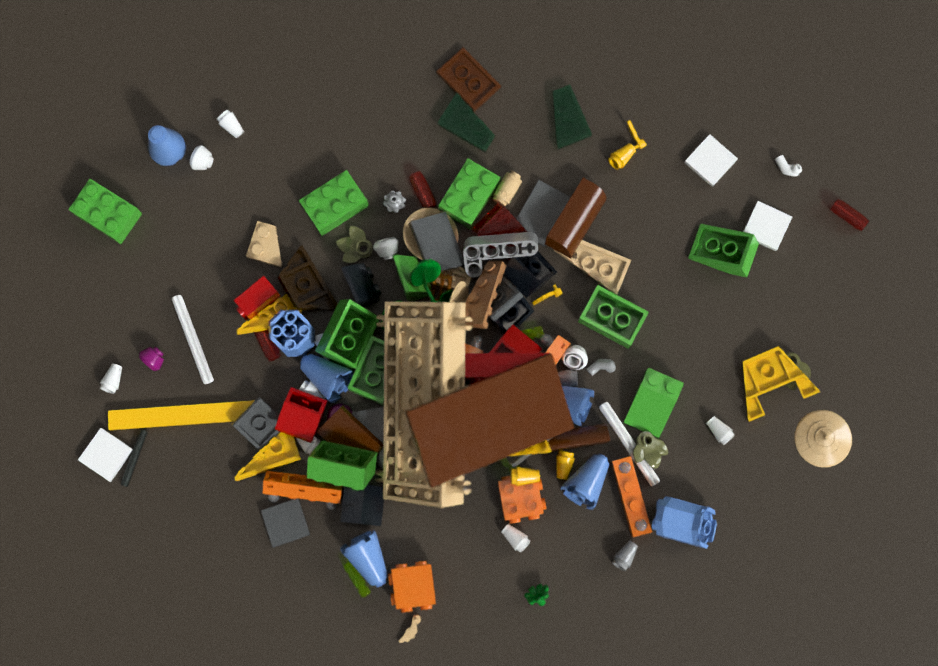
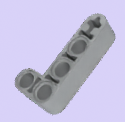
M533 232L467 238L464 242L463 250L466 274L473 278L480 276L483 260L524 257L536 254L538 251V237ZM507 244H513V245H515V246H514V247H508V246H506V245H507ZM493 245L495 248L489 249L487 246ZM474 247L476 250H469L468 248ZM476 264L478 265V267H472L470 265Z

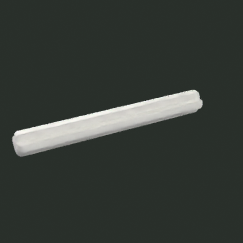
M176 295L172 297V302L204 384H209L214 379L183 297Z
M608 402L599 406L600 411L634 460L633 449L636 443ZM645 460L636 463L650 486L660 482L652 467Z

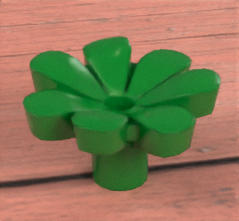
M538 584L536 589L534 586H531L528 589L530 593L524 594L530 605L536 602L539 606H543L546 603L545 599L549 597L548 585Z

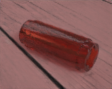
M421 171L410 175L411 185L422 207H436V199Z
M837 199L830 208L834 214L857 230L862 231L869 223L867 217L843 200Z
M269 330L254 332L269 362L281 357L278 347L269 338Z

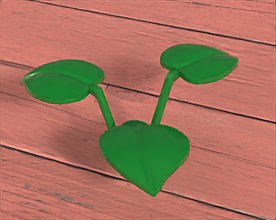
M426 259L417 264L410 276L412 284L414 286L423 284L431 302H449L453 290L445 291L441 294L440 299L435 301L427 286V283L435 281L440 275V264L433 259Z

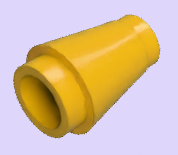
M628 143L611 153L608 159L610 165L616 170L624 168L636 152V149L632 144Z
M559 450L558 455H556V478L568 479L575 461L574 453Z
M517 466L516 468H511V484L520 486L540 481L539 470Z

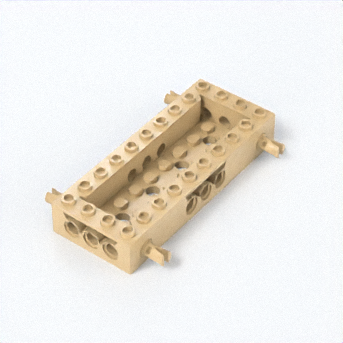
M385 302V315H378L376 319L383 320V322L376 323V325L385 328L383 471L377 470L375 473L382 478L375 479V481L383 482V499L435 507L463 504L464 494H469L471 489L464 487L465 485H471L469 481H464V475L434 488L429 487L405 411L465 387V330H471L472 326L466 325L465 322L473 320L470 317H465V303Z

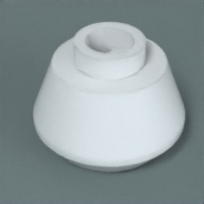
M197 146L190 157V166L193 170H206L212 166L214 158L211 152L204 146Z
M395 237L381 239L374 243L373 249L379 257H384V260L391 259L398 252V240Z
M573 345L566 349L562 356V361L568 368L580 370L587 365L588 358L583 347Z

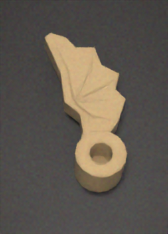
M419 614L413 615L411 627L406 629L404 635L399 639V643L409 642L410 639L415 638V634H417L416 624H419L421 621Z

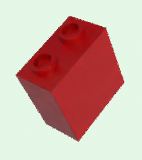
M263 276L234 301L238 305L236 310L247 321L248 319L251 320L267 306L272 305L281 296L266 277Z

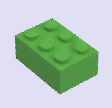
M468 158L438 205L439 210L446 211V214L453 220L471 230L497 189L500 177Z
M347 170L299 200L302 208L321 236L369 206L367 199Z
M92 179L88 180L68 209L76 217L119 244L123 243L142 215L138 208Z
M597 285L578 322L629 349L649 312Z
M350 299L340 300L315 351L339 365L349 369H356L375 331L376 323L380 319H376L377 315Z
M371 336L349 383L348 390L384 406V340Z
M322 440L308 456L307 478L314 479L316 482L332 483L335 486L350 487L353 490H364L376 473L377 452Z

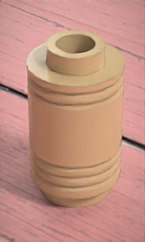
M513 171L510 173L506 172L493 193V201L503 207L509 205L522 183L520 180L521 176Z

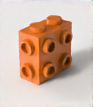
M511 476L501 477L502 481H498L504 521L509 520V524L521 522L520 518L528 517V520L540 519V515L544 514L543 510L546 509L545 498L540 496V490H543L541 478L539 482L516 486V484H511Z
M427 561L415 562V566L407 567V563L395 565L396 569H391L392 573L388 574L389 585H393L394 593L391 594L392 606L396 605V609H401V613L413 611L412 607L420 606L421 610L432 609V605L436 604L431 564H427Z

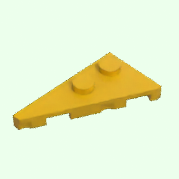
M286 294L278 298L272 305L257 313L251 320L243 323L236 330V334L241 335L269 330V321L280 310L296 309Z
M282 432L276 437L274 436L245 467L243 466L238 471V474L234 477L235 481L237 482L301 460L295 438Z

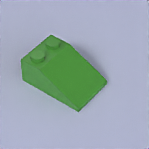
M700 224L688 258L728 274L748 277L759 242L755 235L751 233Z
M393 256L407 301L413 302L428 297L423 284L414 286L410 279L412 270L420 263L417 257ZM427 283L429 290H431L430 283Z
M647 368L623 423L640 431L650 432L654 437L659 438L684 383Z

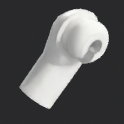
M783 155L775 159L780 171L785 175L795 177L802 171V167L799 164H788Z

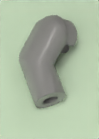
M598 359L586 370L593 376L600 369L612 373L616 370V366L611 359Z

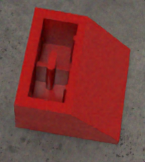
M512 325L489 353H540L542 348L515 325Z
M291 387L282 406L275 430L312 443L325 413L327 400Z

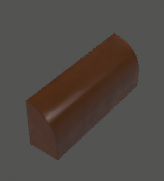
M582 178L547 235L545 245L571 259L607 199L604 191L593 182Z
M602 423L574 428L553 437L548 441L551 451L554 452L605 444L611 440L607 424Z

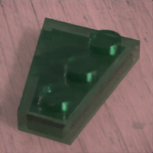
M571 85L553 91L557 150L591 137L592 132Z
M458 92L437 122L440 127L486 153L495 138L493 132L472 111V108L463 101Z

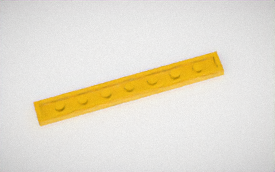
M255 400L108 411V429L111 431L234 422Z

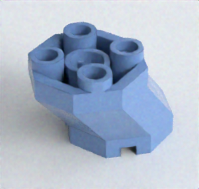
M280 310L269 321V338L287 357H304L315 346V329L298 310Z
M667 496L657 501V512L652 521V529L656 530L658 536L700 548H708L709 545L706 543L714 540L717 521L712 517V515H716L715 510L707 506Z

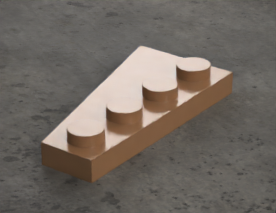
M488 261L465 302V317H470L473 320L465 322L466 325H470L472 328L487 329L488 323L486 320L488 316H491L493 310L491 304L493 300H496L498 294L496 288L500 286L506 268L503 261Z

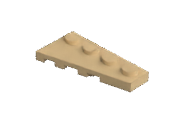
M583 240L571 259L554 250L616 295L631 262L628 258Z

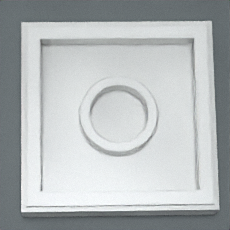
M709 134L684 163L713 187L738 158Z
M757 201L743 232L754 234L759 244L777 251L792 216Z
M100 428L78 460L111 482L133 449L103 428Z

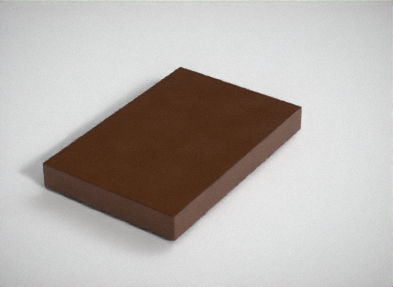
M464 47L436 71V74L474 112L501 88V85Z
M343 405L317 431L327 442L374 451L377 454L384 447V444Z

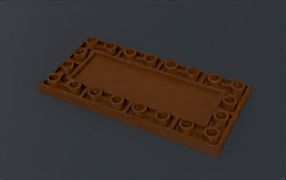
M551 353L405 411L430 488L439 486L574 429L555 361Z

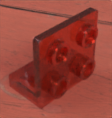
M499 203L472 228V231L478 236L527 232L505 206ZM507 244L506 246L514 247L515 245Z

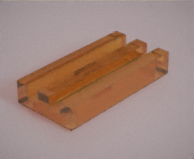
M442 270V273L438 276V278H441L439 299L444 291L445 279H448L447 291L451 290L453 272L447 274L446 271ZM437 279L432 282L431 294L433 295L434 299L436 294Z

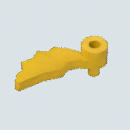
M628 120L627 127L637 143L634 147L635 149H642L646 146V143L643 139L640 140L631 121Z
M555 284L552 286L554 291L539 297L532 304L536 305L553 295L559 297L563 292Z

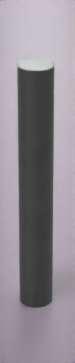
M140 429L120 485L128 487L147 436V431Z

